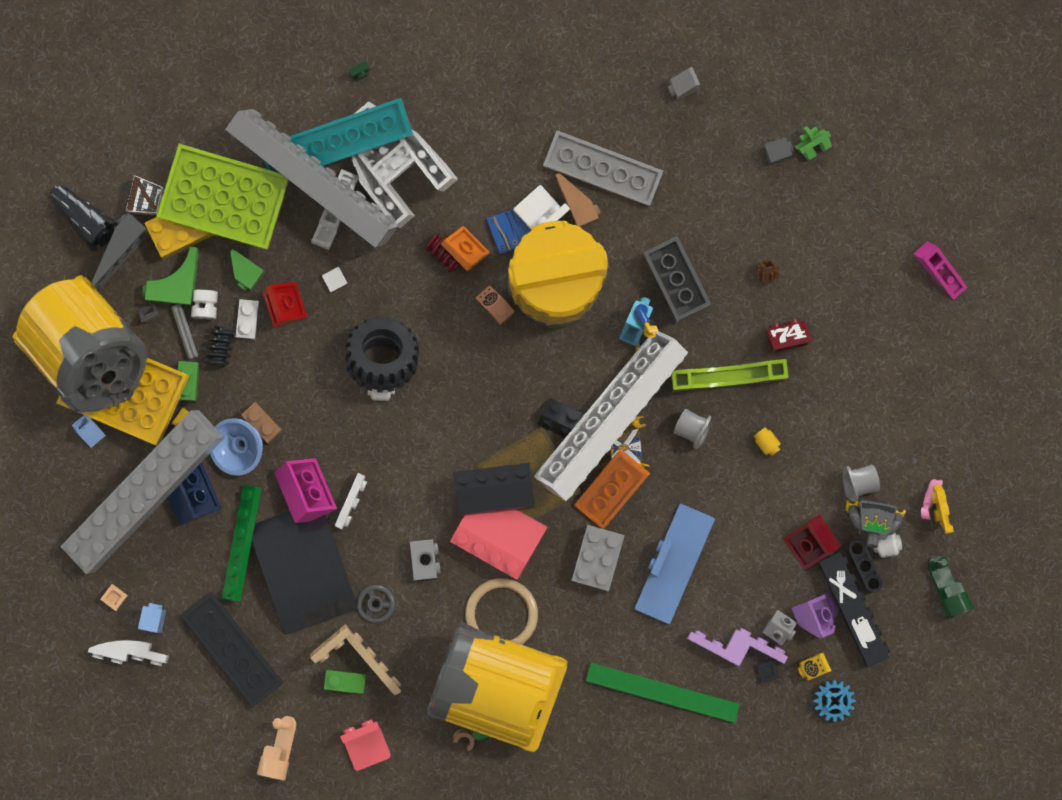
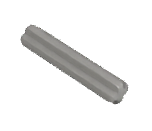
M174 305L171 309L188 359H194L198 357L182 305Z

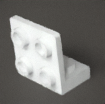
M541 185L513 209L530 230H532V227L545 222L558 221L570 210L566 203L560 207Z

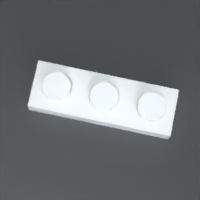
M357 474L335 527L342 530L344 526L348 527L352 518L349 514L352 509H356L360 500L357 498L359 491L363 492L367 485L364 475Z

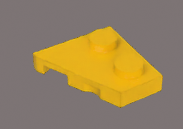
M941 484L933 485L934 492L931 493V499L933 504H936V510H934L935 521H939L945 533L954 532L953 526L949 523L948 515L950 513L945 491Z

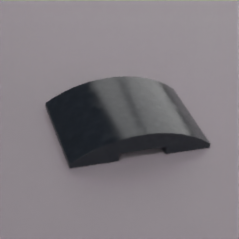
M289 511L255 523L252 541L286 635L357 610L358 605L326 515L309 522L295 523Z

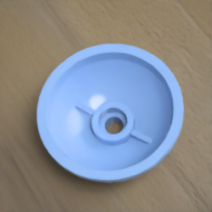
M237 418L226 419L218 423L215 428L225 438L210 453L214 463L222 471L231 475H244L251 472L259 464L262 456L263 444L261 436L258 434L259 432L248 422ZM241 440L244 441L245 446L241 445Z

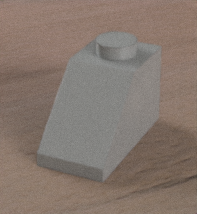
M693 67L670 79L668 89L671 96H675L677 100L698 91L700 83Z

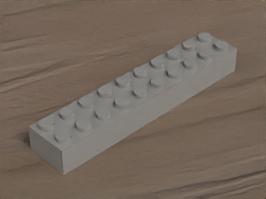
M242 110L236 113L225 129L375 248L388 242L399 227L393 217L390 215L385 216L380 212L379 206L374 203L370 204L359 191H353L347 181L339 180L333 170L330 168L325 169L320 165L321 161L306 154V150L299 144L295 145L290 141L291 138L287 134L278 132L273 123L260 118L261 114L256 110Z
M191 410L61 545V548L85 574L95 573L225 437L199 410Z

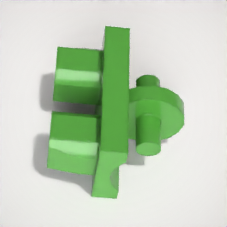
M806 126L803 128L804 134L800 136L803 142L795 146L799 153L807 160H811L816 157L813 149L814 146L819 145L822 151L832 147L829 139L831 134L829 131L826 132L825 129L818 132L816 127L810 130Z

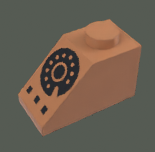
M490 285L476 297V300L500 326L515 314V311Z

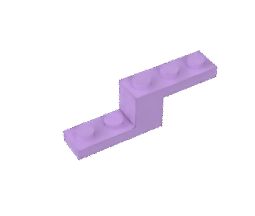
M743 628L740 631L737 629L734 631L725 649L722 648L723 644L714 639L712 642L706 640V635L697 630L695 633L690 632L687 638L737 666H740L750 646L785 664L788 658L784 655L786 651L776 646L772 649L767 646V641L759 637L755 640L750 637L751 633Z

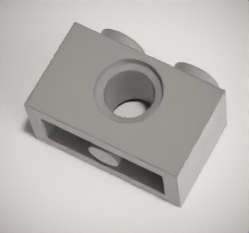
M433 539L410 542L414 581L437 578V574H441L440 563L435 560V555H439L438 544L434 543ZM424 554H428L431 557V562L428 565H422L420 562V558Z

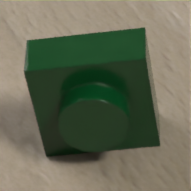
M366 61L349 69L353 80L365 78L368 76L367 72L370 71Z

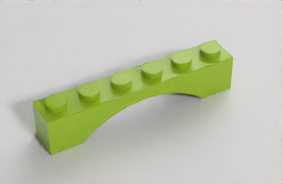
M786 359L726 367L676 370L671 374L672 392L788 379Z

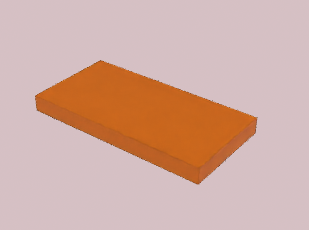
M620 449L574 506L600 528L604 529L650 473Z

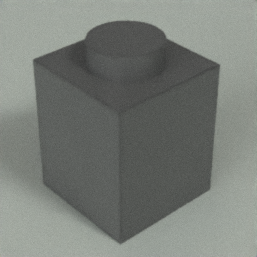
M786 137L765 144L763 147L769 165L791 158L792 152H794L791 141H787Z

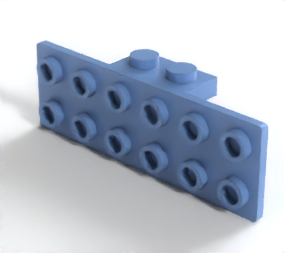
M679 505L664 541L660 540L656 551L659 552L657 558H652L648 569H651L635 606V610L667 624L671 623L715 518L686 505Z

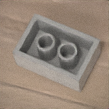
M587 525L571 581L609 591L625 535Z

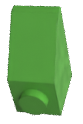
M232 249L230 253L234 277L238 281L237 285L245 291L247 289L252 291L265 274V271Z
M326 670L324 689L363 694L366 674Z

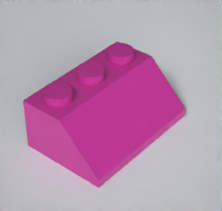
M316 458L286 461L274 472L295 523L309 522L337 509Z

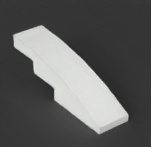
M341 169L338 179L347 181L351 185L350 188L354 191L359 176ZM326 208L319 220V225L311 243L329 250L341 220Z

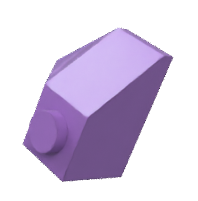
M831 592L792 608L798 625L821 639L834 633L835 625H833L834 617L837 616L838 608Z

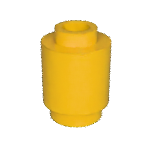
M766 427L753 436L756 439V444L765 455L770 454L772 456L780 450L778 446L781 443L771 430L768 431Z

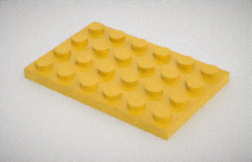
M147 358L145 371L139 381L140 384L129 400L115 407L111 406L104 410L80 414L158 446L168 427L189 375ZM101 377V381L106 385V381ZM59 396L57 404L69 408L61 399V396Z

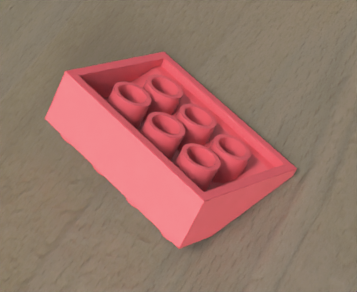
M517 509L465 515L450 542L518 580L548 527Z

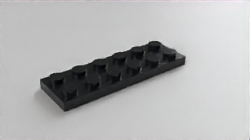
M213 592L181 616L252 707L284 683Z

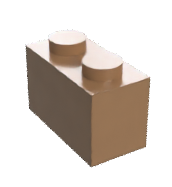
M256 402L241 414L253 428H256L259 432L258 434L268 444L283 432Z

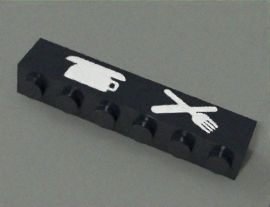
M839 552L817 562L866 667L869 668L890 658L888 655L890 653L889 647L886 642L882 643L880 638L882 635L878 625L874 626L871 619L874 618L873 613L869 607L866 608L863 602L866 600L862 590H858L855 585L857 579L854 573H850L847 568L849 563L846 556L841 555Z

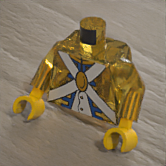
M644 416L635 417V420L623 431L622 436L614 442L611 449L604 456L610 455L611 461L615 454L622 449L643 468L645 466L649 467L648 464L642 463L639 428L645 427L646 424L640 425L639 420L644 418Z

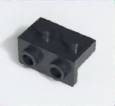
M549 398L538 421V425L565 439L584 414Z

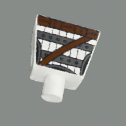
M134 176L126 212L129 214L157 215L165 189L138 176Z

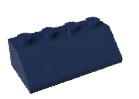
M202 462L168 496L180 525L222 509Z

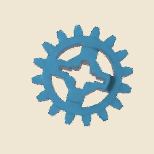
M832 680L831 685L828 681H825V687L819 685L818 687L821 691L814 693L818 696V699L813 700V702L818 703L815 710L820 709L819 716L825 714V720L827 721L830 717H832L833 722L837 721V717L843 721V715L850 716L848 710H854V707L851 706V703L856 702L855 699H851L854 692H848L850 686L843 687V681H840L838 685L836 680ZM839 688L840 690L837 693H832L828 689ZM823 695L826 697V704L824 706L822 705ZM845 695L847 697L846 706L843 704V698L845 697ZM839 696L837 700L839 704L831 706L832 700L830 698ZM838 709L840 713L831 714L829 711Z

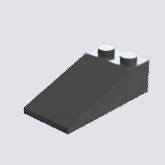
M129 213L123 215L117 221L118 225L113 232L91 282L99 290L150 234Z

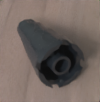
M57 185L51 190V201L62 212L65 219L91 251H97L98 249L95 246L98 244L104 247L110 241L115 230L114 226L118 225L114 219L109 218L101 210L95 208L86 200L81 199L63 185Z

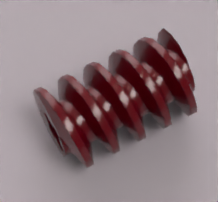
M439 232L429 241L425 250L427 252L432 250L431 256H437V262L443 261L441 265L443 268L449 266L447 269L448 273L455 272L462 265L441 245L446 236L439 238L441 233Z

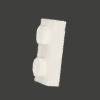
M239 300L236 338L255 339L259 301Z

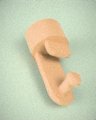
M290 716L274 719L273 727L278 729L274 747H264L263 756H261L258 766V776L280 781L286 779L289 766L288 759L296 730V721Z

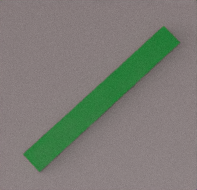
M594 663L590 664L586 681L734 723L740 706L738 703Z

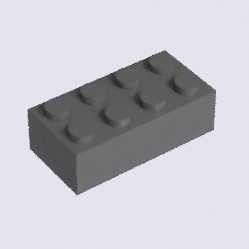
M678 236L643 252L642 256L675 323L711 306L708 296Z

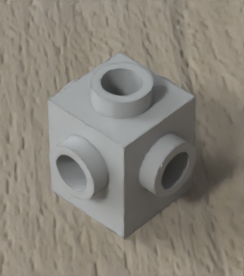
M777 610L762 633L783 645L786 639L790 641L796 631L793 629L797 623Z

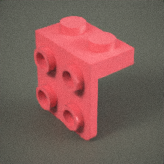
M371 719L361 723L362 728L355 730L354 727L344 730V735L340 736L342 742L345 743L354 769L357 771L389 759L391 756L378 721L373 723Z

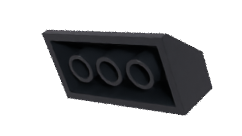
M530 463L453 472L458 516L535 507Z

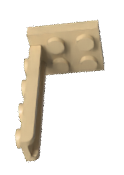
M346 624L310 654V658L315 664L318 661L322 663L330 656L329 652L333 648L337 650L344 644V639L346 638L394 695L401 692L399 688L400 682L394 676L391 678L386 673L388 668L382 661L378 663L374 659L376 654L370 647L366 649L362 645L364 640L357 632L353 634Z

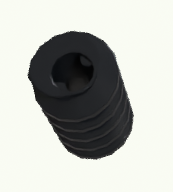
M214 326L218 329L212 331L216 338H210V342L214 345L208 346L212 353L206 354L211 360H206L204 363L223 368V365H229L225 358L231 357L227 351L233 350L228 344L235 342L230 336L237 333L228 328Z

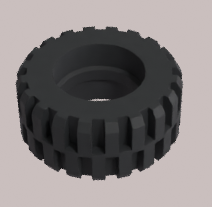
M375 317V320L369 318L364 320V324L359 323L356 325L355 330L353 329L349 333L345 348V367L350 372L349 376L351 379L357 380L356 384L360 387L364 385L366 390L372 391L374 389L379 393H383V390L392 392L396 387L398 389L404 387V382L409 383L412 376L415 375L418 365L419 344L416 341L415 334L411 333V329L407 325L403 326V322L399 320L395 322L390 317H386V319ZM384 345L394 349L399 354V358L388 364H378L369 360L364 353L373 346Z

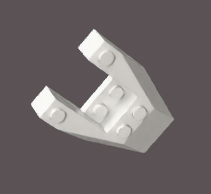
M368 101L356 113L376 106ZM412 130L413 135L352 156V162L354 167H356L359 182L385 216L390 215L396 220L395 223L399 226L398 228L403 227L415 215L390 183L416 162L439 191L444 192L458 180L446 163L414 130Z

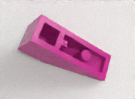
M927 241L914 253L920 264L953 300L968 288L936 245Z

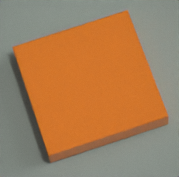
M464 226L441 243L467 271L490 253Z

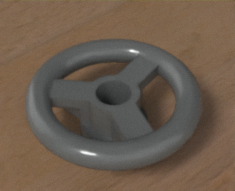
M371 585L363 589L359 594L357 610L364 620L370 623H382L393 614L395 599L391 591L386 587ZM373 591L383 592L388 597L389 602H383L380 597L375 596ZM368 594L370 598L368 600L369 610L365 613L362 603L364 597ZM375 600L379 602V606L377 608H374L372 606V603ZM382 608H389L383 616L371 617L374 612L380 611Z

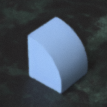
M85 415L72 425L78 435L91 448L106 436L94 420Z

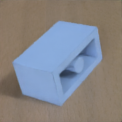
M149 603L148 606H143L138 629L162 633L166 610L162 609V605Z

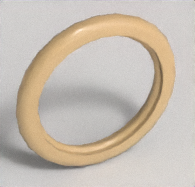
M508 578L488 580L478 586L467 602L465 609L466 624L479 629L475 620V609L478 601L486 592L496 588L514 590L519 593L527 604L528 622L523 632L510 641L523 645L532 636L538 621V608L531 592L521 583Z

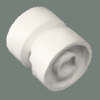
M193 290L192 301L195 305L192 306L191 317L197 319H216L217 308L214 307V304L217 303L218 292Z

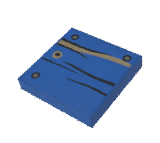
M513 209L487 218L500 255L514 250L522 237L531 231Z

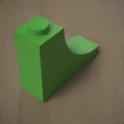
M189 247L185 262L171 276L161 280L147 281V285L143 286L142 296L145 297V300L147 302L193 306L192 297L193 290L195 289L199 249L197 247Z

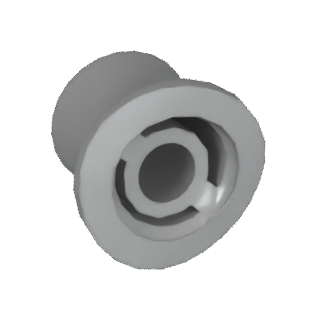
M686 408L675 426L674 434L693 442V448L698 449L708 434L712 416L709 415L706 419Z
M871 464L853 470L849 466L844 468V490L846 496L852 502L858 501L861 495L878 493L880 491V481L874 465Z

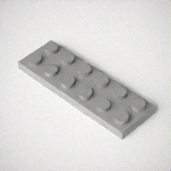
M558 130L555 133L543 164L545 168L648 207L651 205L663 174V170Z

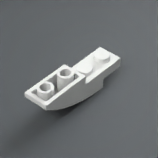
M113 641L93 646L88 650V652L93 653L92 657L104 659V656L111 658V662L118 664L128 661L129 654L132 655L131 659L143 661V658L151 660V664L162 666V663H167L169 657L168 655L150 651L152 643L142 641Z

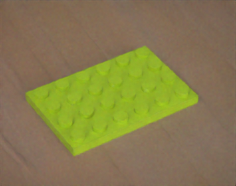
M179 144L156 217L268 250L289 179L278 172Z

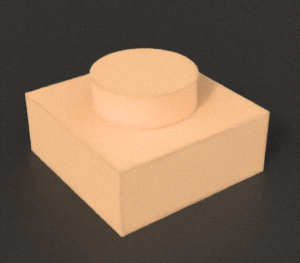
M111 584L100 600L117 611L128 595L114 584Z

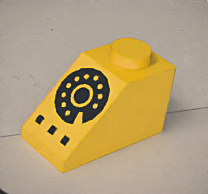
M818 653L799 662L800 667L797 668L802 678L805 677L806 680H811L831 671L823 653Z

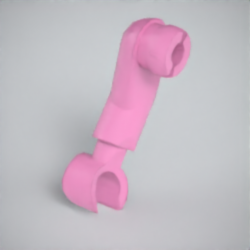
M933 479L929 483L923 507L921 508V517L923 519H931L929 510L933 505L931 493L934 492L933 485L941 484L942 486V480Z

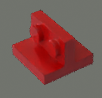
M296 282L269 285L266 287V291L262 292L274 328L281 327L292 321L308 318Z

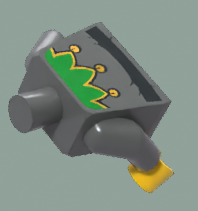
M849 500L846 502V511L849 512L854 527L859 530V535L867 537L866 546L871 548H877L879 539L885 540L888 535H893L898 530L906 512L905 510L898 512L897 506L861 500L859 505L858 501L854 504L849 503Z

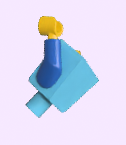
M642 297L640 301H635L619 339L635 346V352H637L642 343L640 337L643 330L646 337H656L655 333L658 332L657 326L649 325V317L653 308L650 306L651 301L645 297Z

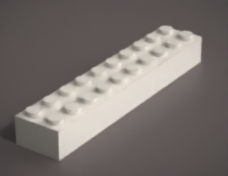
M659 331L655 333L656 337H648L534 475V478L548 491L567 501L574 494L577 487L585 481L591 470L598 465L600 459L611 449L614 442L622 436L623 431L635 420L637 414L647 405L651 397L658 392L660 386L671 376L678 364L684 360L688 352L674 338Z

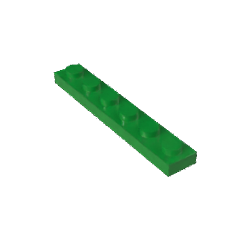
M243 485L222 599L238 602L241 600L262 489L260 487Z

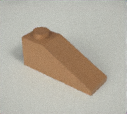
M560 173L555 174L566 204L570 208L569 211L575 225L582 228L598 221V215H601L597 204L593 205L586 195Z

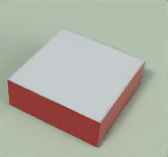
M339 267L322 275L331 293L348 284Z

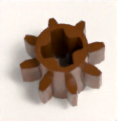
M770 260L762 261L761 266H756V278H760V282L764 284L773 283L774 279L779 278V266H775L776 264Z

